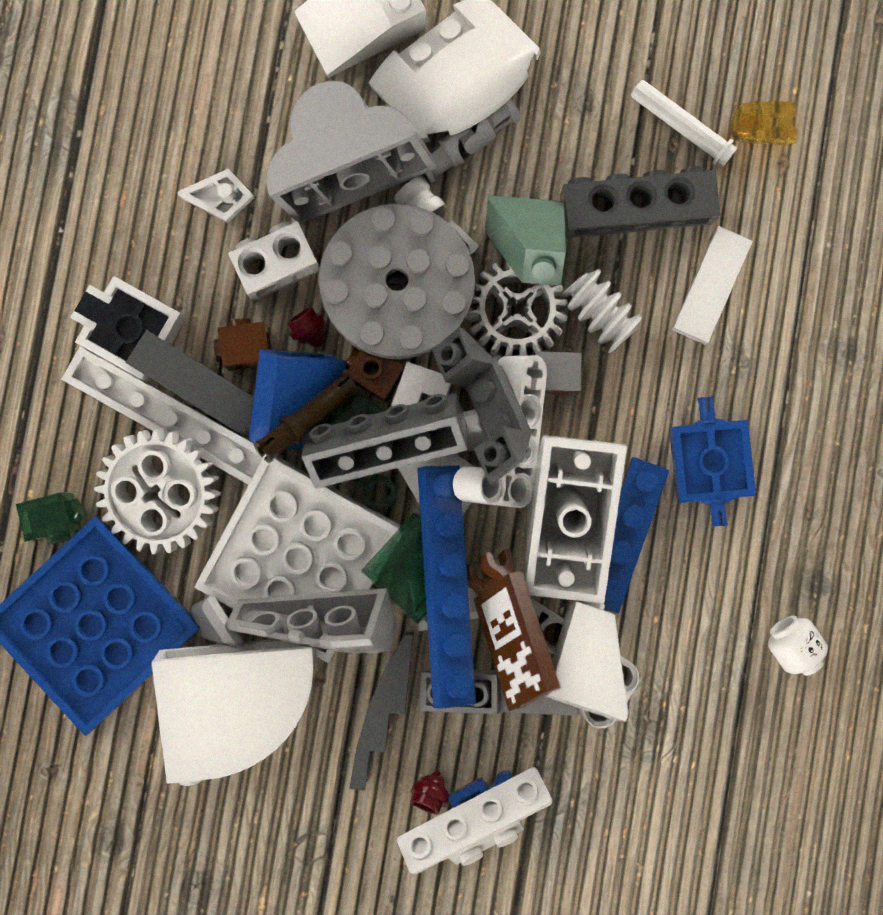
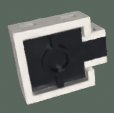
M113 276L104 292L89 285L70 317L84 325L75 343L147 383H150L151 378L125 362L146 330L172 345L187 319L178 311Z

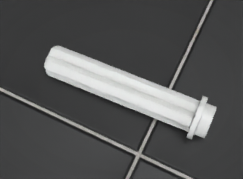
M641 80L633 89L631 97L713 157V165L719 163L724 167L737 150V147L732 144L734 141L732 138L727 142L646 81Z

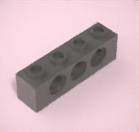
M700 166L688 167L676 174H666L664 170H653L644 173L643 177L628 178V174L624 173L613 174L606 177V180L592 182L589 177H579L569 180L568 184H564L560 193V201H564L565 239L712 225L721 215L716 170L703 171V167ZM668 191L679 192L684 199V203L675 204L671 202L668 198ZM633 194L641 195L645 198L647 207L638 208L634 206L630 201V196ZM595 198L605 199L610 205V210L605 212L597 210L593 206L592 200Z

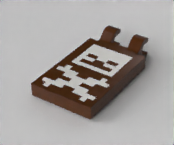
M505 549L497 555L500 565L494 562L491 552H487L480 558V571L483 579L477 576L474 566H469L467 568L468 587L478 594L473 599L508 711H513L560 689L561 686L522 571L515 572L513 555L509 549Z

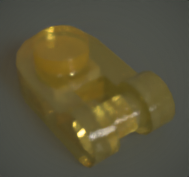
M793 101L744 103L735 110L730 118V133L739 142L747 144L775 143L776 145H789L798 141L797 128L793 127V118L797 115L796 103ZM770 118L777 120L778 127H770Z

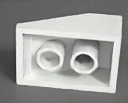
M307 0L294 11L327 78L426 30V9L421 0Z

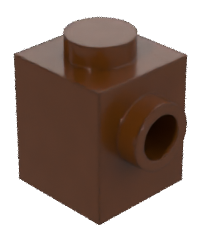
M247 318L230 320L227 327L218 328L219 339H214L217 362H222V365L229 371L258 367L260 349L272 350L269 327L264 321L251 323V320Z
M355 348L346 360L345 368L348 369L346 374L349 378L347 380L352 378L358 387L387 403L401 380L405 366L393 359L370 355Z

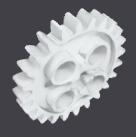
M163 429L153 430L152 436L148 430L139 431L137 438L134 435L123 438L125 446L121 443L113 445L111 448L115 456L110 455L102 458V461L109 469L97 471L96 473L98 477L105 480V484L94 487V491L103 493L105 499L97 502L96 506L107 507L109 511L102 517V521L114 520L116 523L111 532L113 534L120 531L125 532L123 538L124 545L136 539V549L139 552L150 544L152 554L162 551L163 546L167 553L177 550V544L183 549L191 544L190 537L194 540L202 537L203 532L200 527L207 528L213 523L206 514H213L219 509L210 502V499L221 495V492L210 487L211 483L219 480V476H208L207 470L214 464L213 461L205 463L200 461L205 450L201 448L192 452L190 448L193 439L187 438L178 443L179 432H170L165 438ZM155 455L161 458L164 468L162 473H158L153 467L152 461ZM135 465L138 466L139 473L135 471ZM128 481L136 487V498H132L127 492L126 485ZM180 484H183L189 490L190 498L188 502L181 499L178 494ZM156 485H158L161 489L158 492V497L155 495V492L158 489ZM153 510H157L163 518L162 527L154 523L152 519ZM176 510L181 513L180 517H177Z

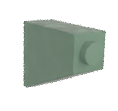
M488 195L485 233L520 281L561 285L566 254L564 201Z

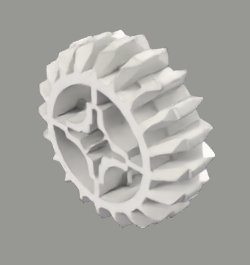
M507 262L506 271H503L498 263L492 264L494 277L482 271L479 278L485 286L475 283L474 294L478 297H473L470 308L477 310L469 311L466 317V321H478L477 324L470 328V334L477 335L483 332L484 335L478 343L484 347L491 341L494 344L490 351L492 356L498 354L499 348L506 349L504 356H512L513 350L518 351V356H526V349L528 348L533 355L535 351H541L538 343H541L547 349H551L554 343L549 335L560 337L563 333V330L554 323L561 324L567 321L566 314L556 311L562 310L568 305L566 299H555V297L563 292L562 285H556L551 288L550 284L521 282ZM516 282L530 287L523 293H514L507 287L503 288L501 285ZM491 293L497 298L496 303L502 310V314L492 326L485 312V303ZM540 295L544 300L547 311L546 322L543 328L536 322L537 318L531 310V306ZM527 300L522 312L526 316L522 317L517 313L506 320L511 308L507 303L517 307ZM510 327H519L525 333L530 332L532 336L523 339H512L500 333Z

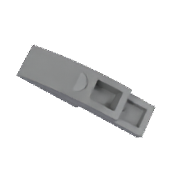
M474 670L476 704L444 709L433 708L431 671L421 672L420 711L496 715L499 712L574 716L579 714V708L547 697H543L521 709L508 711L496 670Z

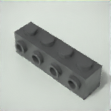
M456 393L449 395L436 394L422 402L411 405L398 404L384 412L369 416L367 414H360L346 422L334 425H318L306 433L301 457L313 485L317 489L467 451V423Z

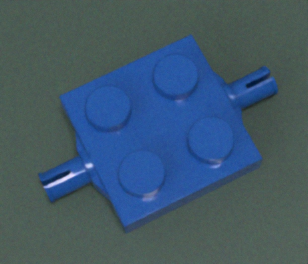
M714 396L697 398L700 421L692 425L669 428L677 503L697 501L710 504L711 526H727L725 502H730L738 497L756 496L748 420L725 421L716 419Z

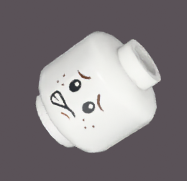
M789 616L771 628L768 647L785 672L790 674L803 673V675L808 676L816 673L823 667L824 662L822 660L827 655L828 645L809 619H797L796 616Z

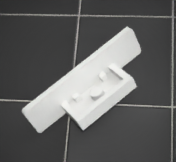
M532 767L404 833L397 838V843L408 870L413 875L447 858L455 865L461 863L463 866H466L482 858V851L494 845L500 848L514 842L518 838L517 833L524 830L520 820L551 805L553 800L537 768Z

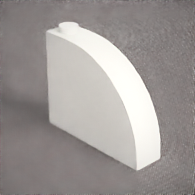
M272 639L243 642L242 645L236 648L217 644L159 650L151 663L166 782H179L180 785L191 786L200 783L202 780L225 777L252 767L274 752L294 730L305 710L315 673L316 647Z

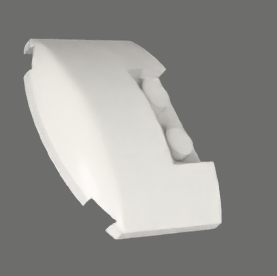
M463 0L454 4L455 12L399 54L393 50L369 81L370 87L387 106L401 111L409 119L424 143L430 142L427 134L448 130L449 135L452 136L476 125L493 114L529 77L527 69L533 56L537 60L539 58L540 48L492 0Z

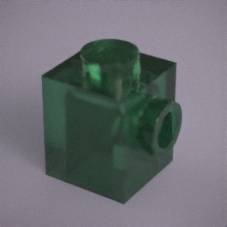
M59 492L16 504L25 542L47 540L48 545L62 543L71 539L70 533L82 529L80 521L84 519L83 508L77 498L74 499L73 493Z

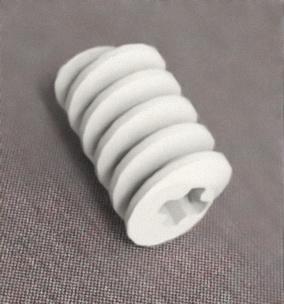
M598 269L582 275L560 295L559 299L572 296L568 309L571 311L582 307L578 320L582 322L590 318L593 319L588 331L592 333L600 329L603 330L598 342L603 344L612 340L613 343L608 351L610 354L637 330L642 317L640 315L629 319L626 317L632 307L631 304L628 303L617 307L622 294L617 292L607 296L606 293L611 282L606 281L598 285L596 281L601 273Z

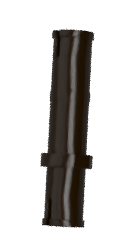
M342 373L339 378L292 415L285 414L281 417L278 426L260 440L254 442V448L261 457L266 454L267 456L264 460L271 463L293 443L300 444L305 440V434L358 393L356 383L352 378L345 382L349 376Z

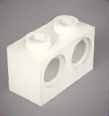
M298 221L292 224L290 222L277 224L269 230L270 234L258 240L254 237L245 239L236 244V250L228 253L247 295L253 302L319 272V265ZM295 243L300 246V251L295 257L284 258L281 256L282 249L286 245ZM262 259L265 261V268L259 274H249L247 272L248 265L253 260Z

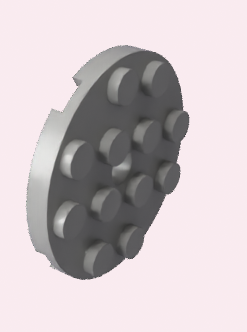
M385 204L356 214L345 222L333 235L321 260L319 288L322 303L330 322L351 345L363 352L381 358L408 359L431 352L452 332L461 327L473 300L475 273L472 258L465 242L447 221L421 207L407 204ZM396 271H400V273H403L408 278V285L400 291L392 290L386 284L387 277Z

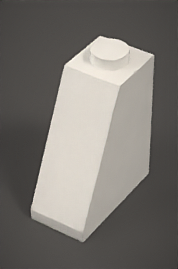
M581 601V603L569 604L552 659L561 688L544 697L616 721H627L629 713L615 614L604 611L605 605L602 603Z

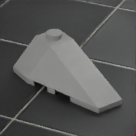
M387 588L240 599L237 601L226 623L228 630L350 654H375L390 651L397 628Z

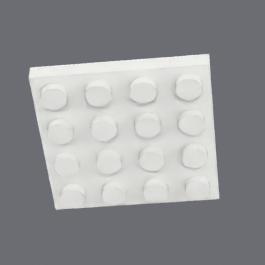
M265 454L194 586L209 596L214 595L219 602L234 609L237 601L240 599L370 590L404 528L330 486L315 489L309 474L279 457L268 463L264 460L267 456ZM316 647V657L329 663L335 651Z

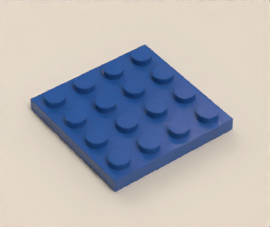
M94 516L0 604V644L84 736L90 734L153 674L151 662L159 650L181 648L200 629L186 608L127 545L123 544L121 538L116 533L113 534L111 532L112 529L105 521H102L100 516Z

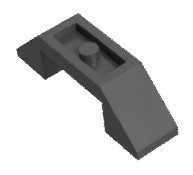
M458 327L436 346L432 352L445 382L466 387L488 437L476 446L474 450L488 483L494 484L524 461L532 431L503 367L463 328Z

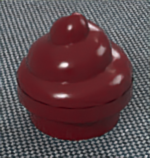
M309 307L287 322L291 329L289 335L293 340H298L301 344L309 343L312 347H321L324 337L323 329L325 327V320L321 313H316L312 307Z
M434 771L431 775L424 776L420 781H416L410 791L413 794L410 801L412 805L436 815L440 813L442 807L447 806L449 800V792L444 787L445 780L440 776L441 773L439 771Z

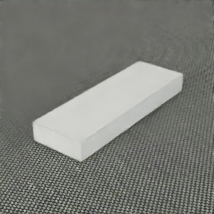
M720 226L715 229L671 330L704 345L709 343L751 247L752 240Z

